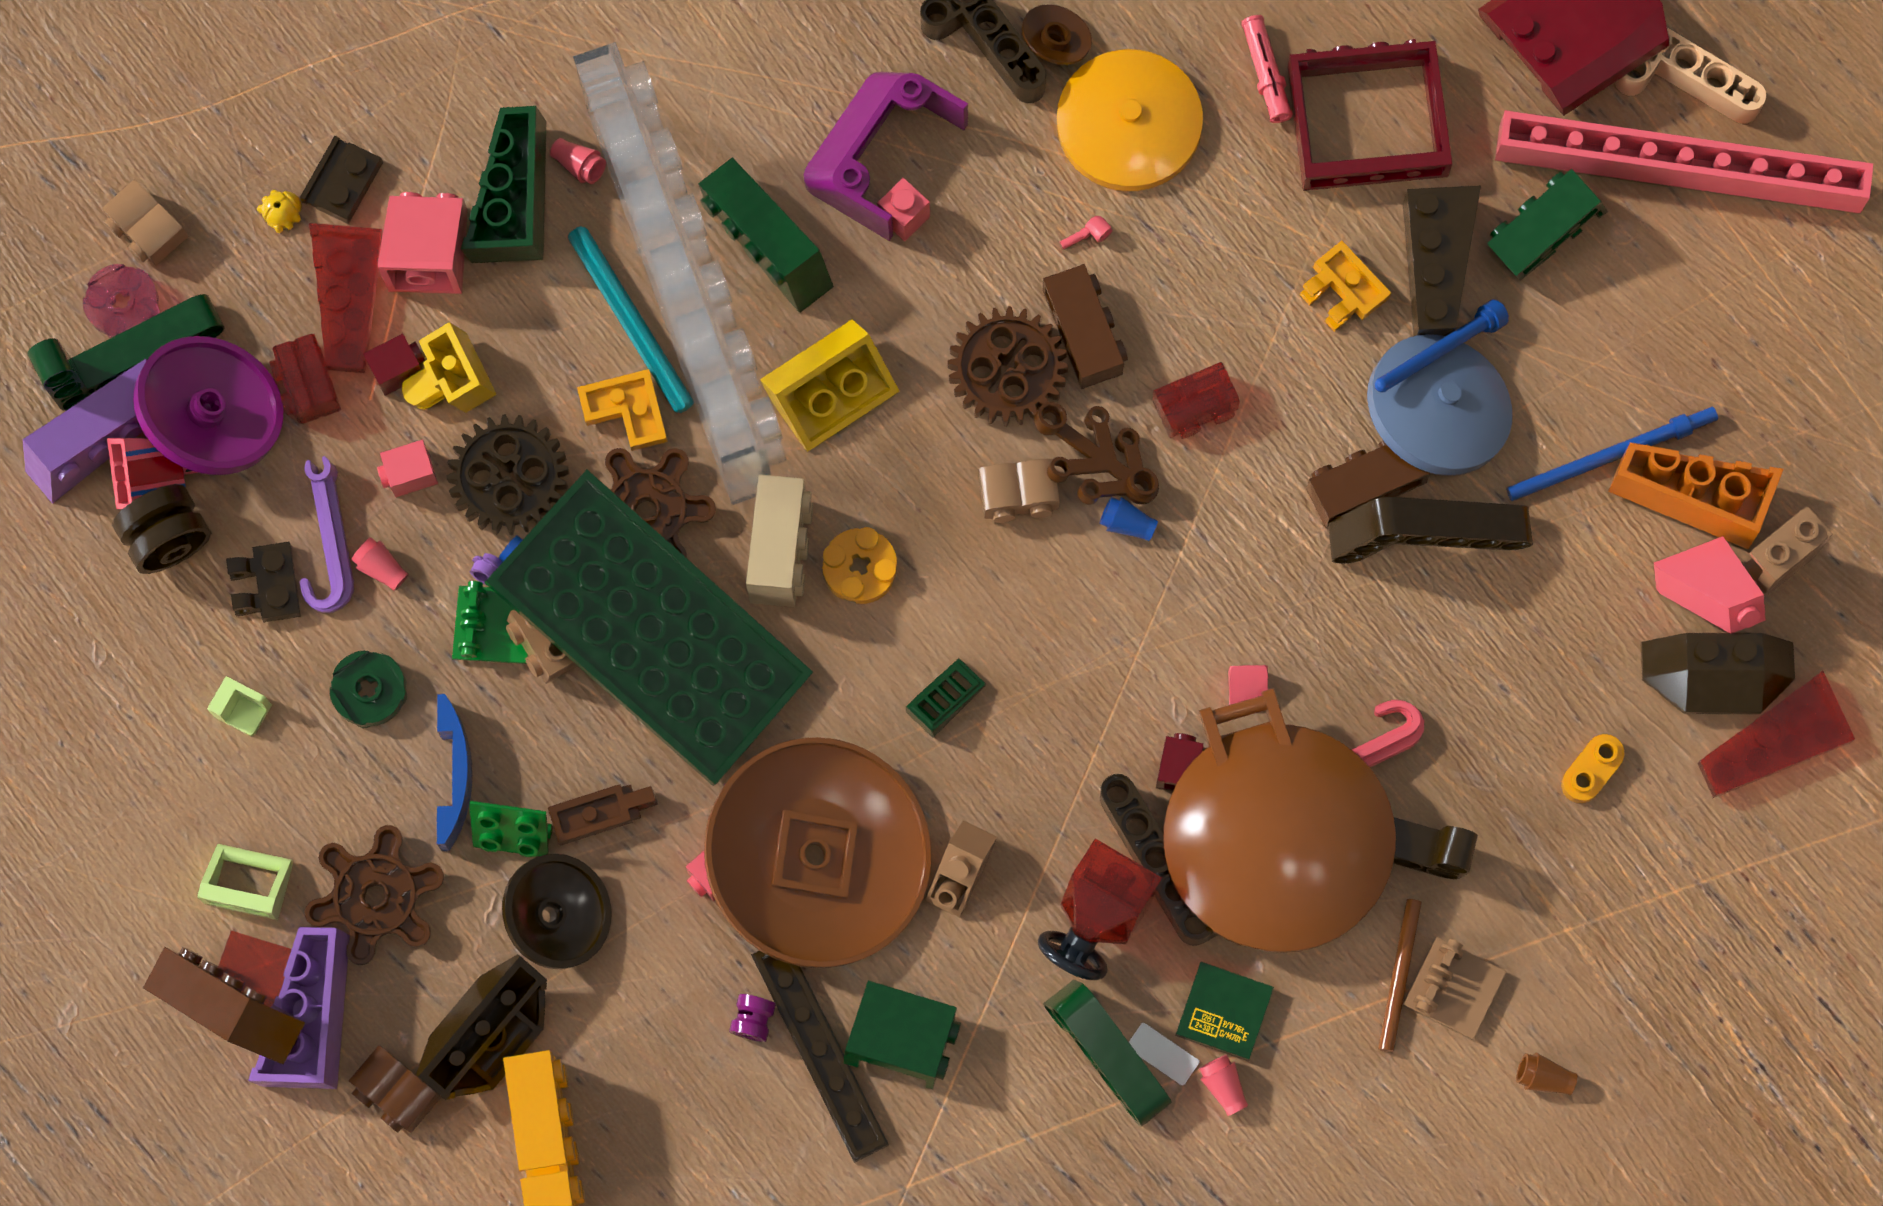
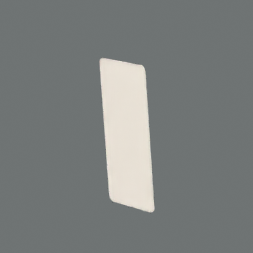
M1141 1023L1129 1041L1139 1057L1180 1085H1185L1199 1064L1197 1058L1145 1023Z

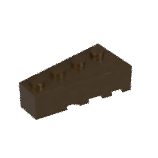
M1481 185L1407 189L1403 202L1413 337L1418 335H1440L1446 337L1456 329Z

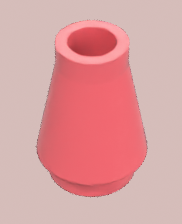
M563 138L557 139L551 147L550 156L557 160L580 183L594 184L605 170L606 160L601 157V153L597 150L568 142Z
M371 537L361 545L351 559L357 564V570L387 585L393 591L409 575L402 569L381 540L376 542Z
M1227 1054L1199 1068L1203 1076L1200 1080L1221 1104L1227 1116L1248 1106L1235 1061L1230 1062Z

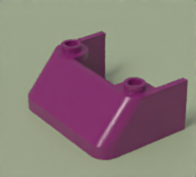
M875 72L871 74L856 93L804 171L805 187L810 194L888 241L893 237L892 215L862 198L869 188L870 175L867 168L858 160L895 105L906 110H917L925 107L962 130H965L968 126V103L915 73Z

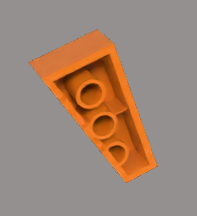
M1630 442L1620 460L1608 492L1719 538L1723 536L1725 540L1749 549L1760 532L1784 469L1770 467L1769 469L1752 467V463L1736 461L1735 464L1713 460L1714 457L1701 454L1698 457L1681 455L1677 450Z

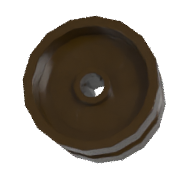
M173 484L150 491L132 501L114 518L112 527L123 545L130 546L128 555L139 573L151 574L173 567L191 557L209 541L211 531L201 514L193 512L195 503L184 485Z

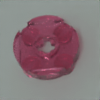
M124 264L109 265L96 272L89 280L85 297L83 296V309L87 318L99 332L106 334L109 338L159 314L160 310L158 306V291L151 278L143 270L126 267ZM121 293L124 297L130 295V300L127 302L126 307L122 309L120 307H112L116 303L115 296Z

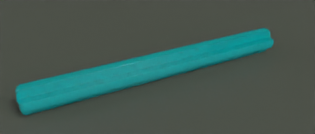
M582 226L575 228L568 234V239L673 410L677 413L687 411L694 404L692 397L588 229Z

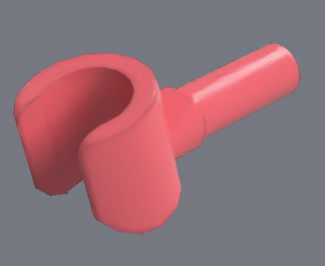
M1094 216L1086 223L1085 228L1061 240L1060 244L1064 250L1090 235L1097 242H1102L1112 233V229L1103 217Z

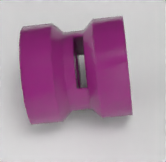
M739 994L736 1003L739 1011L737 1018L731 1021L729 1032L742 1038L766 1042L769 1033L767 1027L768 1018L774 1015L776 1003L753 995Z

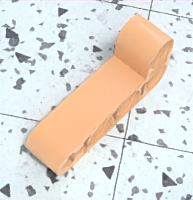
M1669 28L1667 30L1670 46L1634 69L1640 73L1641 77L1632 78L1626 74L1615 82L1616 88L1622 94L1635 96L1640 94L1654 74H1657L1733 121L1741 124L1754 121L1766 100V91L1758 81ZM1676 60L1687 61L1691 68L1684 69L1680 67ZM1707 79H1717L1722 83L1723 87H1714L1709 84ZM1730 89L1734 90L1732 96L1728 95ZM1745 99L1751 101L1748 105L1743 103Z

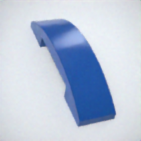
M437 694V732L442 740L453 739L452 806H437V845L441 851H450L462 830L469 808L472 791V760L467 735L457 712L445 694Z

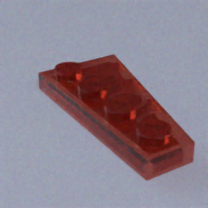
M309 223L326 367L332 371L365 373L367 361L363 353L367 352L369 348L379 274L378 259L383 231L376 228Z
M1821 671L1805 685L1791 693L1775 707L1765 712L1749 726L1698 762V766L1713 798L1850 744L1855 740V737L1824 671Z

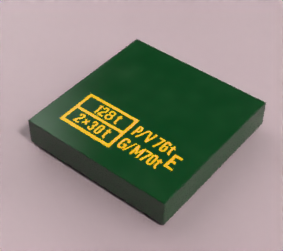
M1200 962L1175 1036L1249 1062L1274 987Z

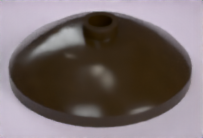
M546 854L524 863L508 881L502 900L503 922L511 942L524 957L545 968L568 969L588 961L602 948L609 934L612 911L605 885L587 864L572 856ZM543 910L549 912V922L544 920L542 916Z

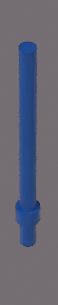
M1712 406L1689 416L1685 414L1676 416L1669 420V424L1506 488L1507 494L1511 501H1515L1621 459L1630 442L1654 446L1674 437L1677 440L1692 435L1694 429L1717 421L1718 414Z

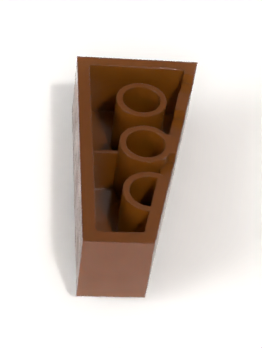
M164 947L143 989L224 1040L284 1065L305 1022L266 1001L267 996L249 986L243 988L245 982L228 973H224L222 976L224 969L206 960L200 963L203 958L201 955L185 947H182L179 953Z

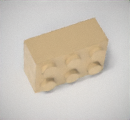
M760 474L758 476L746 578L750 603L795 607L796 596H803L805 574H803V564H800V560H807L809 538H807V528L804 527V524H811L813 502H811L812 492L806 491L805 482L802 478Z

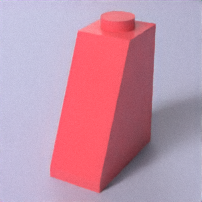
M1723 536L1654 562L1656 589L1661 595L1726 632L1732 634L1766 621L1764 594Z

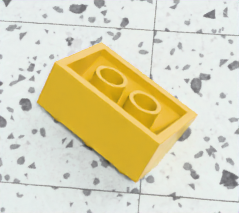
M853 319L760 379L775 408L807 452L900 392L869 333Z

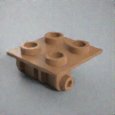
M1436 937L1403 1005L1474 1040L1506 971L1463 950V945L1453 939H1449L1447 942Z

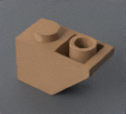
M963 820L947 845L925 901L960 918L988 862L997 836Z

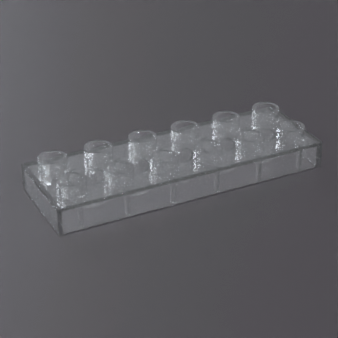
M616 42L573 56L589 118L731 505L754 498L757 493L759 474L771 475L770 466L787 461L781 443L783 437L769 397L765 396L751 402L748 401V398L762 394L755 373L757 366L743 328L723 333L737 327L730 306L732 299L718 261L711 262L712 257L705 236H707L705 225L693 193H687L680 171L682 170L681 161L669 128H663L656 104H658L657 97L644 61L625 67Z

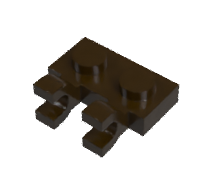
M290 541L252 547L254 558L234 557L226 559L231 581L254 576L257 579L258 594H231L232 608L235 611L236 617L261 612L263 623L301 617Z

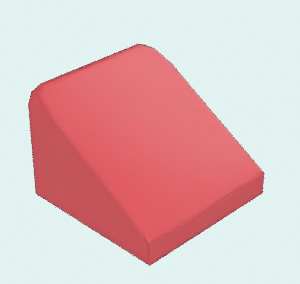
M1230 666L1228 671L1229 705L1262 696L1261 692L1268 690V666Z

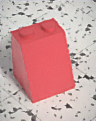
M403 192L400 196H389L378 259V269L389 292L462 294L465 254L461 250L463 238L466 237L468 213L463 198H459L451 193H440L436 197H422L418 193Z

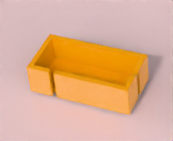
M550 1050L503 1058L518 1168L520 1172L526 1171L527 1178L520 1179L524 1206H579V1204L585 1203L582 1180H579L578 1175H574L573 1165L580 1164L576 1141H573L572 1136L569 1137L568 1127L574 1126L571 1103H568L567 1098H563L562 1088H568L565 1064L562 1065L561 1059H556Z

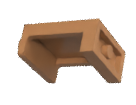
M1805 507L1750 552L1752 559L1743 566L1760 588L1765 598L1814 559L1833 534L1809 507Z

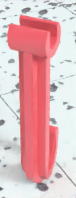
M1391 700L1377 705L1374 709L1375 716L1381 717L1398 712L1406 717L1407 722L1352 749V751L1358 754L1369 767H1373L1412 748L1419 742L1424 732V719L1421 712L1414 705L1402 700Z

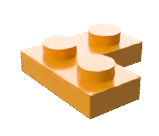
M649 369L577 387L587 426L623 417L631 451L668 442Z

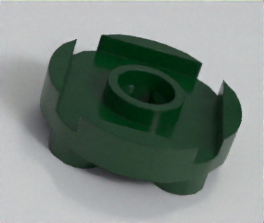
M357 651L346 656L335 667L329 695L337 712L348 722L356 724L361 728L378 726L391 720L400 711L402 705L405 704L407 700L406 679L399 665L390 656L377 652ZM364 680H367L370 684L378 683V687L375 688V695L372 697L367 695L361 697L358 694L362 690L361 683Z

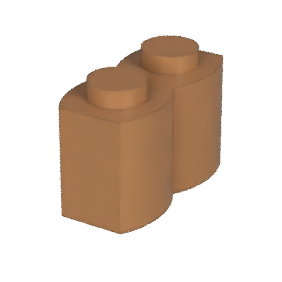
M135 179L102 208L108 217L104 221L105 225L118 238L123 234L132 241L128 246L129 249L142 262L149 259L157 266L189 237L183 227Z
M1034 459L1019 463L994 464L979 468L978 477L984 518L993 519L995 523H1006L1015 520V516L1020 514H1030L1032 518L1051 516L1054 510L1059 509L1060 503L1057 482L1052 481L1047 475V468L1053 459Z

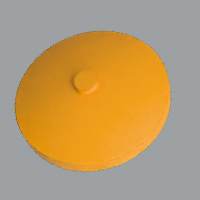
M1135 49L1116 50L1089 60L1068 80L1058 103L1057 133L1066 157L1083 176L1109 189L1140 191L1157 187L1171 180L1187 166L1194 156L1202 133L1203 111L1195 86L1177 65L1160 55L1148 51Z

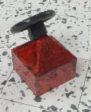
M1095 838L1072 873L1060 904L1071 927L1067 934L1059 931H1045L1041 933L1038 937V946L1041 952L1057 967L1076 977L1086 980H1100L1104 978L1108 971L1107 964L1102 956L1094 950L1098 942L1127 944L1149 909L1162 878ZM1087 960H1089V961L1095 966L1096 969H1094V968L1087 962Z

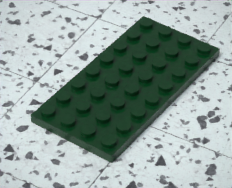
M588 469L585 470L484 582L712 786L718 783L813 673L809 667Z

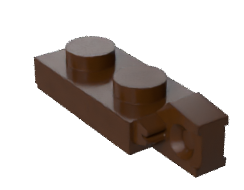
M619 784L550 806L548 811L558 844L561 846L633 823L634 820L641 818L639 811L658 805L652 786L633 791L632 785L621 786Z

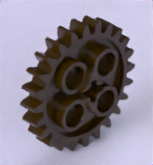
M503 414L500 425H495L494 421L489 417L487 418V429L483 430L479 425L474 424L473 427L476 435L473 438L464 433L461 435L466 446L453 447L454 453L459 459L448 460L449 467L456 471L446 475L448 482L456 485L449 490L452 498L461 497L455 505L458 511L468 508L465 514L468 522L479 517L478 526L481 530L486 528L489 523H492L494 534L498 535L503 525L507 527L509 534L513 535L515 525L520 524L525 532H529L528 521L533 519L538 524L541 520L540 514L542 512L547 514L552 508L551 502L557 503L562 497L557 490L568 489L567 482L560 477L569 475V469L567 466L559 465L567 460L564 452H556L560 447L557 438L548 441L551 434L547 427L537 433L538 424L534 419L525 427L521 415L517 416L514 424H510L506 414ZM512 443L516 445V449L512 454L508 456L498 454V450L503 444ZM487 453L492 456L507 473L514 472L517 481L533 491V495H526L511 478L507 476L502 478L498 467L484 459L483 455ZM538 466L544 469L542 475L537 479L525 477V473L531 467ZM487 470L491 472L489 479L483 483L472 481L473 476L478 471ZM512 493L519 496L513 506L505 507L500 505V500L506 494Z

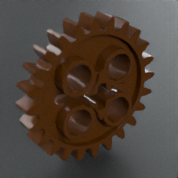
M1008 306L1005 316H1000L998 310L993 308L992 319L988 320L985 315L979 313L978 326L969 321L966 322L968 335L957 332L956 341L961 346H950V354L956 358L948 360V369L956 372L949 375V383L959 384L954 389L955 397L966 395L963 400L964 409L973 405L976 406L975 418H979L984 412L989 413V424H992L997 416H1001L1004 427L1008 426L1010 417H1015L1019 425H1023L1024 414L1028 413L1034 419L1037 408L1049 402L1047 398L1059 400L1060 392L1055 387H1065L1066 379L1059 374L1068 373V364L1059 361L1067 358L1066 349H1056L1061 344L1062 338L1061 336L1049 337L1053 331V325L1048 324L1041 328V316L1039 314L1029 321L1027 320V309H1023L1019 317L1013 315L1011 306ZM1005 336L1012 343L1008 347L999 348L992 341L996 337ZM1026 340L1027 344L1015 356L1014 368L1009 367L1005 371L996 391L990 393L989 389L1001 376V364L1007 366L1015 354L1016 347L1020 341ZM1029 355H1037L1042 358L1043 362L1039 366L1031 367L1024 362V359ZM979 366L988 367L992 371L986 378L976 377L972 372ZM1010 385H1018L1024 392L1020 396L1011 397L1004 392V389Z

